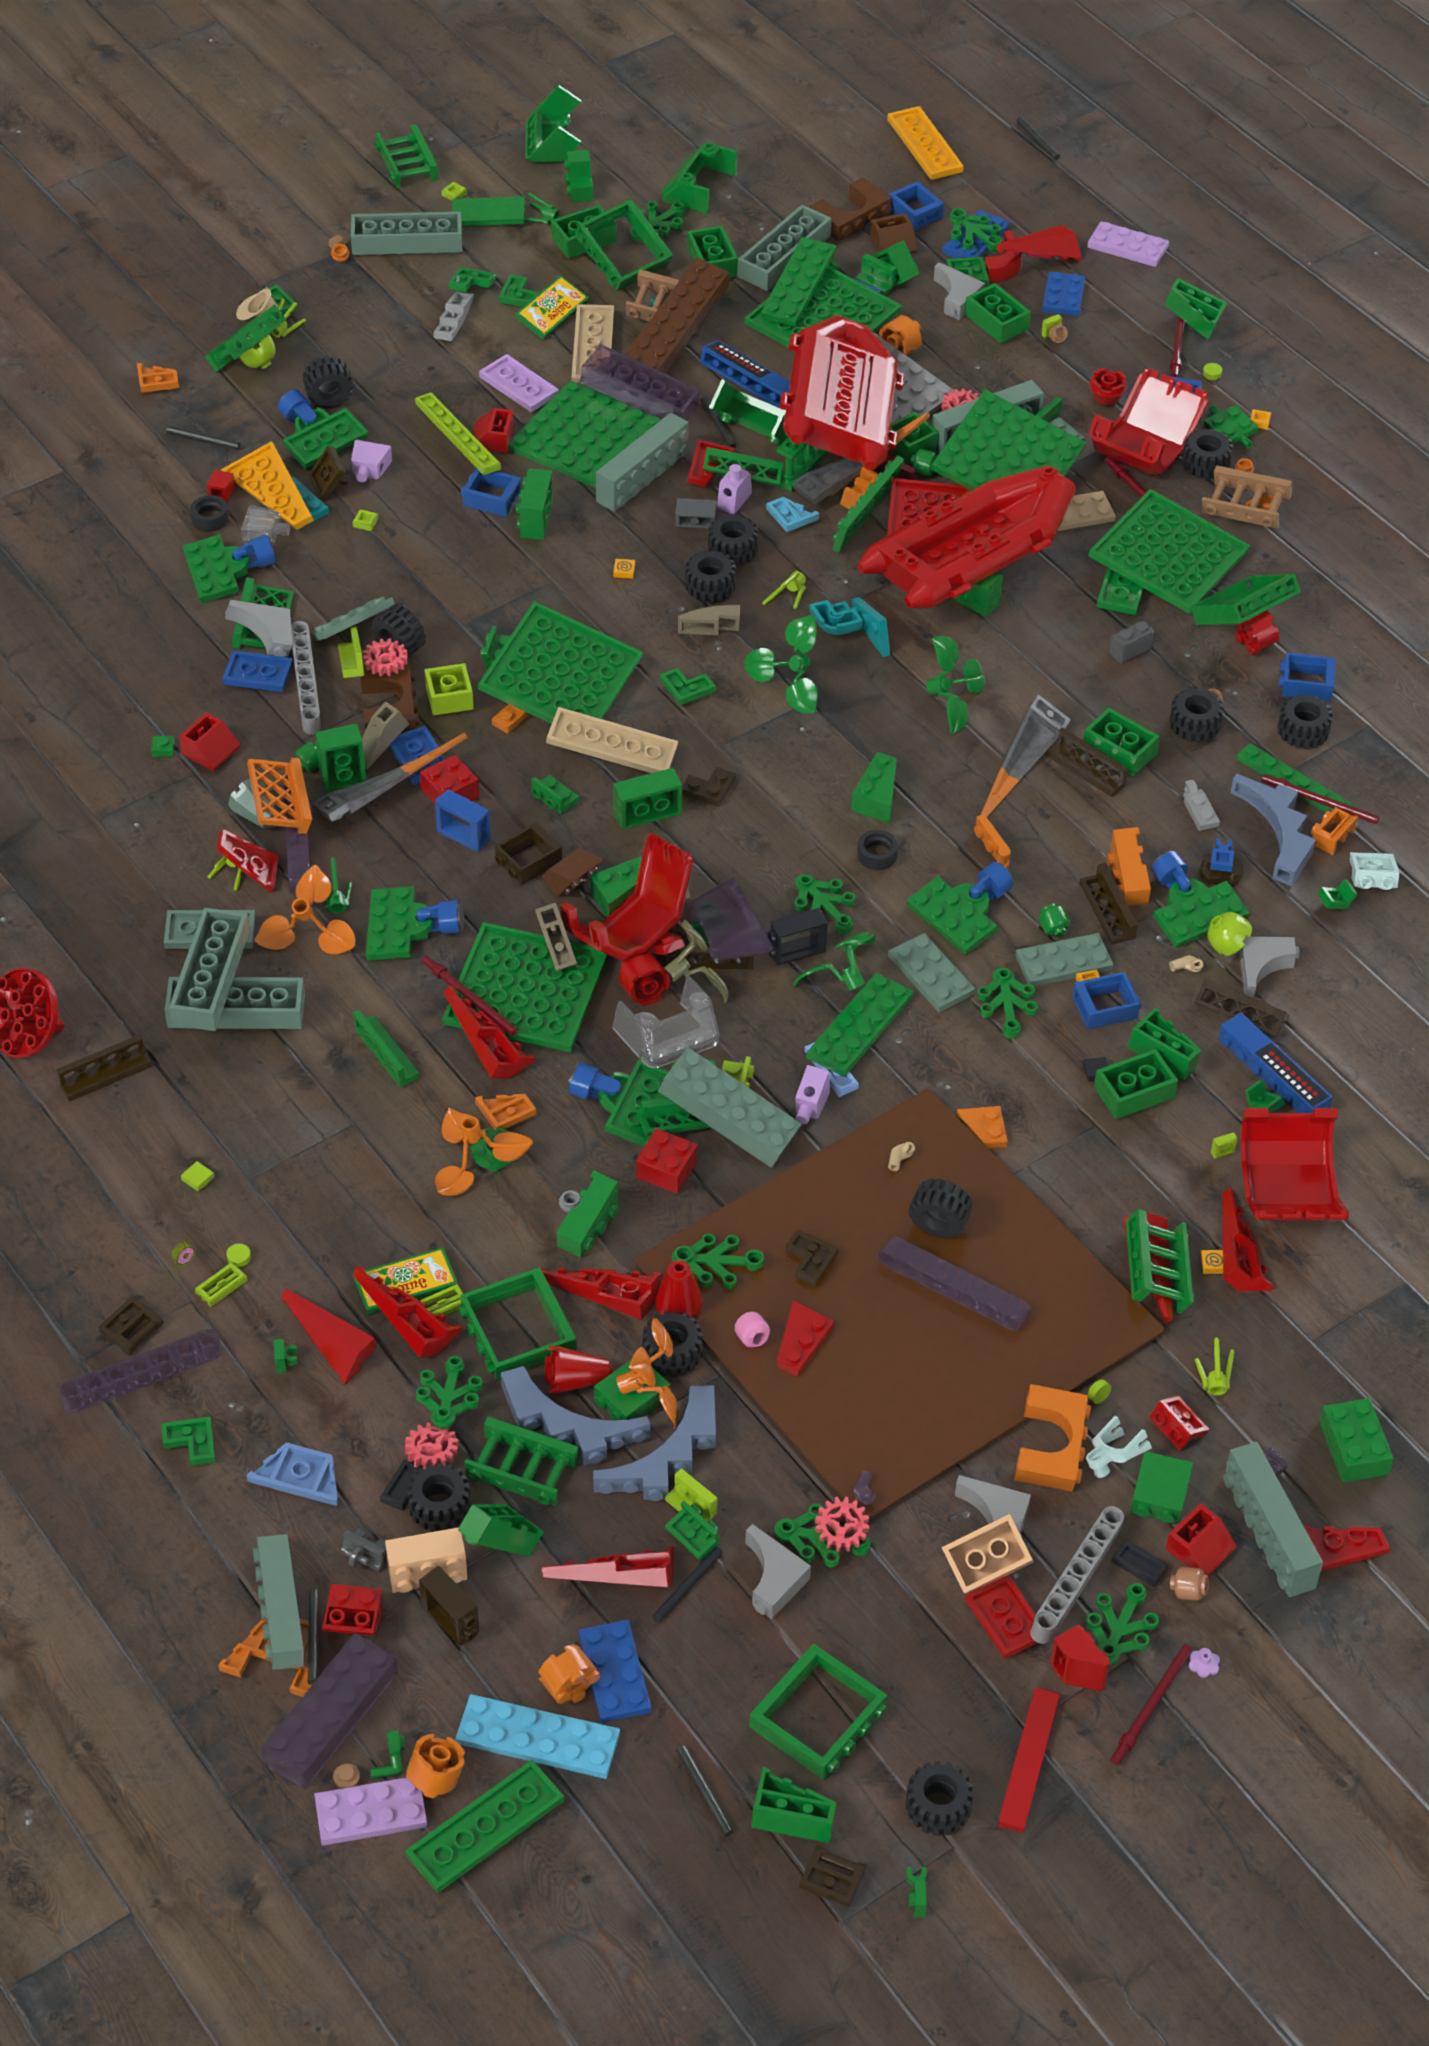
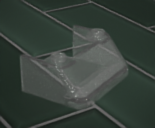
M690 976L686 977L680 1004L687 1011L659 1021L649 1012H641L634 1015L622 1001H619L612 1029L639 1059L651 1068H659L678 1061L687 1047L696 1053L715 1047L720 1036L712 1001Z

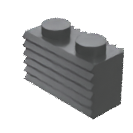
M677 498L675 526L677 528L708 529L711 522L716 520L717 501Z
M1143 620L1111 636L1109 653L1122 664L1129 660V658L1132 659V657L1139 656L1142 652L1145 653V651L1152 648L1154 629Z

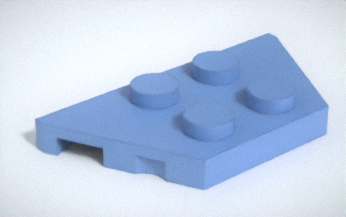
M286 1442L277 1449L274 1455L266 1458L259 1469L255 1472L250 1471L247 1474V1482L334 1506L338 1504L333 1456L331 1454Z

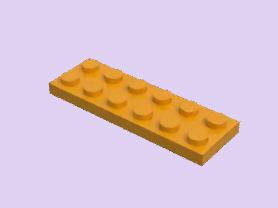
M920 106L887 114V120L930 180L963 172V164Z

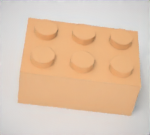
M1010 1514L942 1547L965 1595L1033 1563L1030 1553Z
M459 1528L386 1540L387 1564L392 1592L405 1593L412 1589H418L419 1579L438 1565L455 1583L467 1580L466 1555L462 1534L458 1531Z

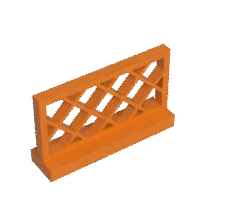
M291 758L290 763L248 759L247 766L258 823L262 825L297 828L298 833L307 834L312 821V815L300 758ZM254 767H260L265 772L261 774ZM275 769L285 770V774L282 776ZM270 774L277 780L272 782L266 776ZM259 781H262V782L265 783L268 787H266V788L264 789L263 787H261V786H260L259 784H257V783H258ZM282 783L286 787H288V789L285 791L281 787H279L278 784ZM273 789L280 795L275 797L269 791ZM265 796L271 802L267 804L260 798ZM285 798L289 802H291V804L287 806L281 800ZM276 804L282 811L279 813L272 806ZM267 811L274 817H264L263 813ZM288 813L294 820L287 819L284 815Z

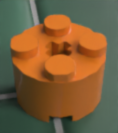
M900 315L879 331V336L906 356L922 345L919 331L921 329L920 324L916 320L912 321L907 316Z
M573 1644L565 1646L566 1652L558 1657L552 1654L543 1663L538 1672L541 1675V1678H539L540 1682L559 1704L571 1700L573 1703H578L585 1697V1691L600 1678V1673L578 1645Z
M435 1734L422 1736L416 1742L406 1770V1778L415 1787L423 1791L426 1797L436 1798L438 1795L451 1792L456 1787L465 1763V1752L460 1744L450 1737L444 1740L434 1738Z

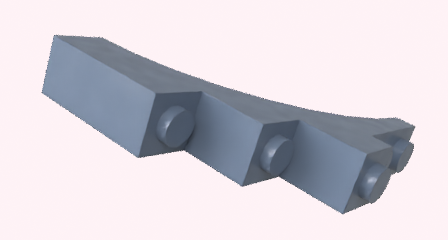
M1236 774L1233 778L1231 794L1255 807L1269 821L1277 836L1280 855L1275 863L1272 879L1292 887L1312 857L1316 839L1302 834L1307 815L1293 810L1296 805L1298 791L1280 784L1274 789Z
M524 1366L501 1372L502 1389L516 1426L530 1431L543 1426L546 1436L569 1444L575 1442L576 1446L579 1447V1455L583 1465L597 1464L607 1459V1450L618 1449L623 1445L642 1442L650 1438V1422L647 1416L630 1420L610 1421L585 1417L570 1412L546 1397L532 1382Z
M690 1386L689 1401L682 1421L669 1439L651 1454L624 1466L613 1469L594 1470V1492L608 1494L611 1492L635 1493L643 1491V1500L660 1501L665 1499V1496L668 1494V1474H676L681 1468L688 1474H692V1449L707 1450L709 1448H716L714 1386Z

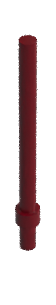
M1179 316L1177 319L1173 359L1170 362L1171 377H1178L1182 365L1180 357L1185 321Z
M1111 457L1105 459V463L1113 470V474L1121 478L1141 498L1147 493L1126 472V469L1121 464H1117Z
M1266 774L1262 777L1261 781L1268 785L1277 787L1280 784L1298 791V796L1333 809L1337 807L1352 816H1358V818L1374 824L1379 822L1380 817L1290 784L1288 780L1283 778L1277 779Z
M428 956L422 959V963L432 971L435 977L443 979L450 986L454 987L457 992L471 1001L473 1005L510 1035L515 1036L518 1029L449 974L447 968L442 964H437Z
M1188 1644L1182 1646L1128 1732L1121 1736L1118 1741L1119 1746L1110 1759L1113 1764L1119 1765L1126 1753L1131 1751L1137 1743L1136 1738L1190 1655L1192 1648Z

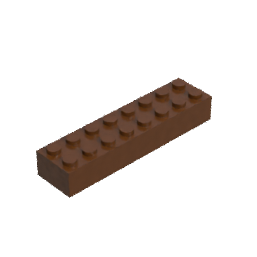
M696 257L621 359L620 375L654 390L728 288L729 272Z

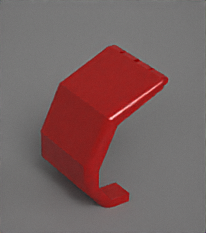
M1147 367L1144 373L1139 374L1125 406L1115 422L1098 414L1094 415L1090 427V437L1095 451L1151 475H1157L1168 470L1183 452L1186 437L1190 433L1195 432L1209 403L1207 399L1209 392L1196 388L1195 393H1192V385L1178 381L1175 386V378L1162 374L1161 379H1158L1159 372Z
M649 833L647 836L648 841L645 843L634 892L604 921L598 922L596 920L590 922L588 927L579 924L576 907L567 902L559 904L561 919L566 931L596 950L621 961L646 953L681 920L693 864L692 855L654 833Z
M1245 1108L1243 1110L1240 1140L1241 1166L1246 1204L1256 1219L1348 1220L1349 1210L1338 1196L1333 1162L1334 1122L1338 1118V1108H1314L1311 1113H1268V1108Z

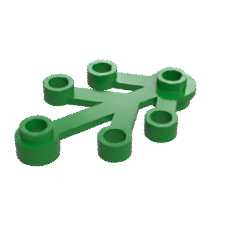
M655 201L647 203V211L649 212L648 222L653 228H659L654 229L659 236L667 237L670 235V228L681 229L683 227L682 217L685 216V206L682 202H674L670 210L656 217L658 203ZM639 209L645 217V211L643 209ZM672 216L674 217L672 221H665ZM632 227L630 229L632 239L634 241H643Z
M961 208L951 211L949 220L954 226L950 238L953 241L961 240L962 231L960 227L963 225L966 228L965 239L962 245L963 249H973L974 241L972 237L974 234L987 244L989 251L997 252L998 244L1002 242L1001 237H999L1001 234L1000 225H989V217L986 215H966L965 210ZM983 231H989L992 236H988Z
M808 874L800 875L795 879V887L799 892V896L795 899L794 908L797 911L803 912L807 909V895L810 894L813 897L811 910L821 908L822 906L836 921L835 929L838 933L849 934L852 931L853 920L846 914L842 915L831 903L843 904L848 907L855 904V894L845 892L843 895L821 893L818 890H830L832 893H840L842 891V881L840 879H832L830 882L816 881L813 876Z
M998 968L993 972V981L989 985L981 986L978 989L977 997L981 1001H988L991 994L998 988H1001V993L990 1003L982 1004L980 1014L984 1018H990L993 1016V1012L1003 1004L1006 1022L1003 1024L1002 1034L1008 1039H1016L1020 1035L1021 1025L1015 1020L1013 1004L1024 1010L1025 1014L1029 1016L1037 1014L1038 1004L1035 1001L1023 1000L1012 993L1010 987L1020 992L1026 999L1034 997L1035 987L1031 984L1023 985L1015 980L1014 973L1010 969Z
M709 1233L704 1234L702 1239L691 1247L679 1246L672 1254V1262L682 1260L690 1265L693 1274L699 1278V1285L703 1288H708L713 1284V1275L710 1272H705L698 1264H706L722 1279V1285L726 1289H733L736 1286L737 1278L721 1265L746 1266L751 1271H758L764 1265V1255L759 1250H750L745 1256L722 1255L728 1250L735 1251L738 1249L739 1238L736 1235H728L725 1241L715 1247V1236ZM703 1249H712L707 1254H698Z
M451 1356L445 1363L447 1380L444 1389L434 1380L433 1371L423 1370L420 1373V1383L427 1387L417 1388L416 1400L423 1403L432 1412L431 1421L438 1429L450 1428L455 1422V1416L469 1409H475L479 1405V1396L472 1392H478L482 1389L483 1380L481 1377L471 1376L468 1379V1384L455 1390L457 1378L464 1374L465 1363L459 1356ZM430 1390L441 1400V1406L430 1398ZM464 1397V1402L451 1407L452 1402Z
M812 1504L809 1507V1512L797 1519L784 1518L776 1523L774 1529L776 1537L784 1543H791L799 1553V1558L806 1563L812 1562L815 1551L813 1547L804 1545L800 1538L810 1540L824 1558L826 1566L836 1567L838 1565V1552L827 1548L825 1542H828L827 1540L820 1542L819 1538L822 1533H816V1526L811 1529L803 1528V1526L811 1521H815L816 1516H820L812 1512L815 1510L819 1511L820 1507L823 1508L822 1505ZM840 1521V1525L845 1524V1522ZM867 1535L866 1540L862 1541L865 1543L859 1544L858 1548L854 1547L853 1544L850 1545L853 1554L865 1556L869 1553L871 1541ZM808 1552V1553H810L811 1555H810V1556H805V1555H803V1553ZM828 1557H834L835 1560H828Z
M1139 1583L1131 1584L1127 1588V1602L1118 1620L1111 1607V1596L1107 1593H1100L1097 1596L1096 1606L1102 1611L1111 1631L1109 1639H1107L1101 1628V1615L1090 1613L1087 1616L1086 1625L1092 1630L1098 1643V1649L1100 1651L1108 1650L1112 1652L1107 1654L1110 1661L1109 1666L1118 1662L1121 1654L1147 1649L1150 1639L1147 1634L1141 1631L1155 1630L1158 1627L1159 1617L1155 1613H1147L1143 1620L1128 1624L1136 1606L1144 1604L1147 1591ZM1100 1600H1106L1108 1603L1103 1604ZM1151 1619L1155 1623L1150 1624L1147 1622V1620ZM1090 1620H1097L1098 1623H1091ZM1137 1633L1134 1640L1118 1644L1121 1637ZM1142 1639L1146 1643L1141 1644L1137 1640Z

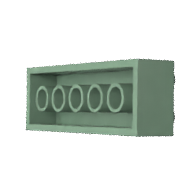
M799 206L738 259L737 277L768 291L778 282L802 237L824 242L831 236L832 218L807 206Z
M461 212L351 214L352 255L462 252Z
M1033 380L994 393L1034 415L1043 408L1044 392ZM977 399L933 415L932 426L939 432L938 454L942 451Z
M669 413L596 472V502L615 512L633 496H636L643 488L650 485L654 479L661 476L664 471L673 466L680 458L685 456L689 452V422L673 413Z
M211 908L203 909L169 1005L171 1025L216 1031L250 932L247 913Z
M169 977L165 1003L167 1028H189L171 1025L169 1005L179 977ZM234 977L216 1029H302L305 1001L303 978Z
M687 1047L666 1075L658 1092L771 1168L801 1126L800 1122L689 1047Z
M1258 1442L1231 1449L1228 1461H1226V1471L1223 1475L1224 1483L1233 1492L1235 1504L1238 1508L1242 1509L1248 1528H1252L1258 1547L1264 1550L1267 1564L1270 1569H1274L1280 1588L1285 1590L1288 1597L1316 1589L1323 1561Z

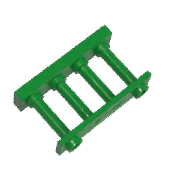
M417 124L410 126L408 136L383 140L380 133H376V140H374L375 150L379 151L389 171L390 180L395 183L397 189L401 188V178L426 174L429 175L431 181L438 180V165ZM405 143L413 144V146L390 151L387 149V147ZM411 153L418 154V156L396 161H393L392 157L407 155ZM418 163L423 164L422 167L398 171L397 169Z
M274 304L259 317L253 318L204 357L215 372H217L286 321V318Z
M788 437L776 449V453L786 456L785 470L781 474L778 487L793 492L795 489L792 483L805 473L812 471L829 452L804 442L795 444Z
M1137 1209L1126 1220L1132 1300L1141 1302L1147 1295L1154 1293L1175 1299L1176 1311L1181 1314L1194 1302L1188 1248L1189 1236L1186 1223L1181 1222L1173 1231L1148 1224L1146 1211ZM1148 1234L1170 1240L1171 1250L1150 1244ZM1150 1254L1172 1260L1173 1270L1152 1264ZM1152 1274L1173 1279L1175 1290L1154 1284Z
M487 1417L484 1423L485 1438H488L477 1462L469 1459L465 1460V1476L473 1481H481L537 1500L543 1505L549 1504L557 1507L558 1490L554 1489L565 1466L568 1465L576 1468L579 1461V1447ZM503 1443L511 1447L500 1469L486 1466L496 1444ZM523 1450L532 1453L533 1456L523 1476L519 1477L510 1474L509 1471L519 1451ZM542 1458L556 1461L545 1485L531 1481Z

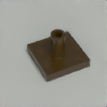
M329 445L309 473L319 499L327 501L338 483L347 485L350 480V476L346 473L335 448Z

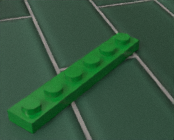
M1251 743L1237 755L1239 762L1261 775L1266 774L1277 779L1283 778L1288 780L1290 784L1344 804L1353 805ZM1298 796L1325 813L1334 810L1331 807Z

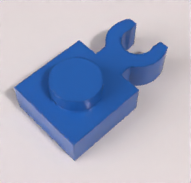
M1220 838L1216 839L1215 848L1212 849L1211 870L1232 872L1234 851L1231 850V839L1228 840L1226 845L1220 843Z

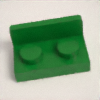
M866 253L862 257L861 273L856 276V280L880 289L881 293L886 294L896 285L897 267Z
M492 626L490 633L487 632L486 646H483L481 649V659H484L485 668L491 666L510 638V636L497 634V626Z
M548 775L541 781L536 777L531 779V792L533 796L543 801L550 809L555 810L560 815L579 802V796L551 775Z

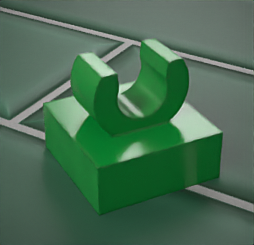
M284 1339L274 1340L277 1373H286V1364L291 1366L298 1364L297 1356H289L290 1354H297L296 1345L285 1347Z

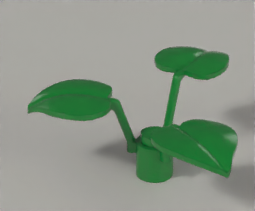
M808 615L791 621L786 628V640L789 645L795 646L794 651L798 655L792 656L787 662H774L775 655L772 650L758 648L748 654L744 661V668L755 681L768 682L775 675L774 666L789 665L790 669L798 672V674L793 679L794 685L786 689L788 704L798 712L814 714L817 712V687L808 678L799 679L810 667V659L804 653L812 650L817 636L815 618L813 615Z
M937 636L931 638L935 647L937 661L945 671L927 681V690L931 695L938 694L939 697H949L947 700L950 734H955L968 724L969 711L966 703L963 700H959L958 695L946 692L951 689L952 684L967 681L969 692L979 693L985 687L986 678L981 664L976 659H969L965 662L963 667L965 678L952 681L946 678L944 675L956 667L955 662L959 659V651L954 640L947 636Z
M868 931L862 932L840 942L834 947L837 950L844 946L842 951L843 953L846 951L850 967L842 970L843 975L831 964H821L803 972L795 980L794 988L804 976L826 969L831 970L839 978L840 982L844 980L849 991L865 984L857 967L854 950L861 944H874L876 935H868Z

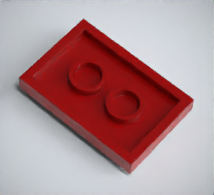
M1009 1575L965 1595V1602L1003 1659L1038 1643L1032 1639L1030 1634L1036 1614Z

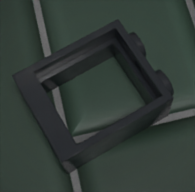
M816 908L770 921V931H768L770 945L767 946L769 957L774 958L777 966L826 952L828 923L821 909ZM810 930L809 936L781 943V938Z

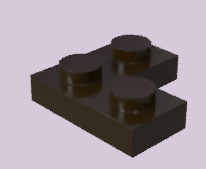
M716 767L708 781L688 775L682 785V795L719 807L735 781L736 773Z
M798 1229L786 1244V1252L803 1259L795 1271V1278L815 1287L838 1255L839 1249Z

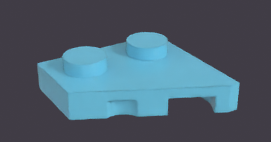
M785 497L766 503V510L786 532L819 520V513L817 511L813 513L804 510L803 505L794 503Z

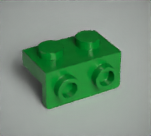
M683 1501L681 1503L682 1510L665 1525V1528L700 1562L721 1542L718 1534L720 1529L713 1521H705L701 1517L703 1513L696 1505L692 1504L690 1506Z

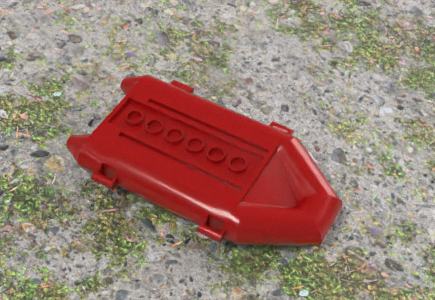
M835 315L800 330L798 334L793 333L790 335L789 350L795 351L789 392L781 393L779 408L786 410L783 428L784 432L795 444L804 442L818 449L834 453L837 456L859 462L867 470L872 471L887 459L888 447L890 450L896 449L898 435L896 432L891 431L895 389L899 391L903 389L905 376L903 373L898 372L897 361L869 326L840 315Z
M1050 466L987 481L952 501L948 499L936 507L927 510L925 513L917 516L918 520L870 545L857 564L858 570L861 574H881L905 591L907 595L904 598V602L908 608H933L951 597L955 599L971 590V586L1028 554H1036L1052 545V541L1075 495V484L1060 474L1058 469Z

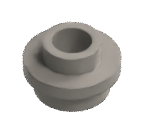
M566 1191L559 1199V1206L563 1211L569 1212L571 1207L577 1208L582 1198L576 1191Z

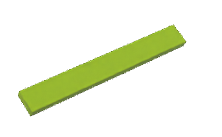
M433 393L415 398V404L483 475L501 470L500 462Z

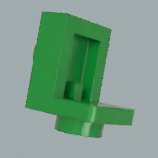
M1343 880L1338 888L1321 887L1317 893L1322 899L1323 904L1329 909L1347 910L1357 896V892L1348 880Z
M1258 1080L1245 1090L1249 1108H1268V1113H1275L1276 1110L1284 1105L1283 1097L1267 1092L1262 1080Z

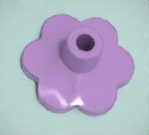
M1208 1648L1191 1652V1661L1189 1663L1191 1671L1197 1672L1198 1676L1202 1678L1208 1677L1209 1674L1215 1675L1218 1673L1220 1658L1217 1654L1212 1653Z

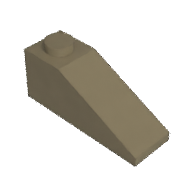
M556 903L535 909L555 970L559 971L577 965Z

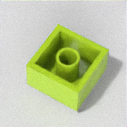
M465 663L424 669L426 690L433 716L474 709L473 691Z

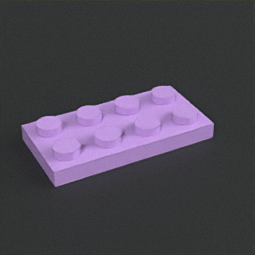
M1101 221L1089 239L1087 248L1156 267L1168 248L1169 240Z
M508 354L479 371L481 379L529 412H533L543 406L559 392L558 388Z
M407 1778L314 1793L322 1846L427 1828L422 1791L415 1787Z

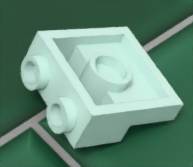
M1350 852L1351 878L1354 887L1361 889L1379 887L1384 890L1398 888L1399 870L1394 854Z

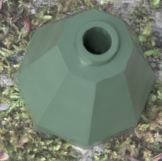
M250 778L243 781L238 786L241 790L238 793L233 791L230 795L228 806L235 813L262 828H274L275 826L258 823ZM259 781V782L257 783V784H259L261 787H263L264 789H265L266 787H268V786H267L265 783H263L262 781ZM265 796L260 798L267 804L271 802ZM276 804L272 806V808L280 813L279 807ZM267 811L263 813L264 817H274Z

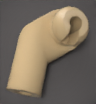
M1190 955L1169 962L1170 969L1173 972L1180 969L1199 972L1204 965L1201 959Z
M906 1142L891 1150L888 1168L891 1171H898L901 1161L912 1155L915 1151L913 1143Z

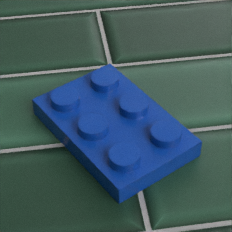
M1049 272L1042 312L1079 316L1085 276Z
M233 650L222 678L223 684L283 692L293 666V658Z
M422 726L400 734L389 745V748L400 766H403L437 749L438 745L426 726ZM444 754L408 776L412 785L421 782V771L445 760Z

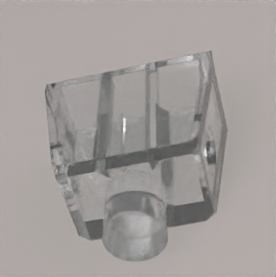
M249 505L241 528L243 545L251 542L253 538L266 534L270 536L274 545L278 534L289 535L290 524L280 522V513L278 511Z

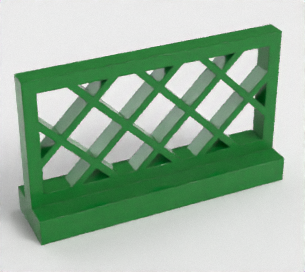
M246 577L241 601L266 605L265 602L272 600L276 604L273 605L274 607L290 609L294 591L254 584L253 578ZM256 592L265 593L267 596L260 598ZM282 596L288 599L280 602L277 597ZM235 623L232 648L240 649L242 644L266 649L259 637L256 639L246 638L247 635L254 633L252 630L240 623Z

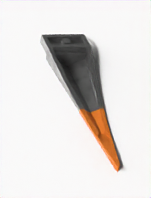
M929 413L923 414L897 430V443L930 417ZM844 457L805 473L793 482L792 485L797 492L816 505L825 497L833 496L858 476L863 465Z
M1040 695L1034 698L1021 719L981 815L985 814L987 817L1058 739V731L1062 727L1065 729L1071 720Z
M463 733L437 749L401 767L364 782L329 792L312 803V806L316 812L331 822L341 819L344 814L348 817L465 740L467 736Z

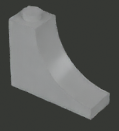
M940 262L935 265L934 281L942 285L948 292V296L945 298L944 314L960 320L965 316L966 297L985 288V283Z
M230 600L225 612L226 620L240 623L252 630L263 642L267 655L289 656L293 646L290 609Z
M1245 937L1242 941L1245 945L1239 950L1244 994L1254 998L1257 984L1266 975L1277 970L1294 968L1295 959H1299L1300 953L1299 946L1295 945V937Z
M961 1475L958 1476L955 1497L961 1498L975 1506L983 1514L988 1524L1010 1514L1021 1535L1029 1510L1030 1494Z
M752 1524L746 1530L745 1544L755 1552L763 1568L761 1581L753 1591L752 1605L758 1613L765 1614L773 1619L810 1580L811 1566Z

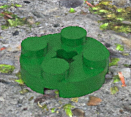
M489 1128L483 1129L493 1143L494 1137L497 1134L509 1132L503 1128L489 1131ZM483 1137L477 1143L471 1144V1157L481 1167L488 1168L491 1172H497L512 1162L496 1159Z

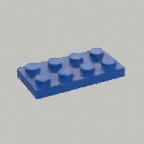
M978 210L974 214V216H988L989 225H1000L1001 234L999 237L1010 228L1009 221L985 211ZM964 226L960 229L962 231L961 240L953 241L950 239L942 247V253L953 258L982 257L988 251L987 244L974 234L972 237L974 241L973 249H963L962 245L966 234ZM983 231L988 236H992L989 231Z
M623 1620L578 1630L583 1652L600 1673L599 1680L591 1685L600 1722L605 1723L651 1713V1705L629 1621Z

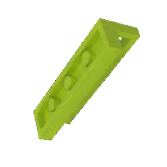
M357 626L350 627L352 642L338 643L343 678L364 676Z

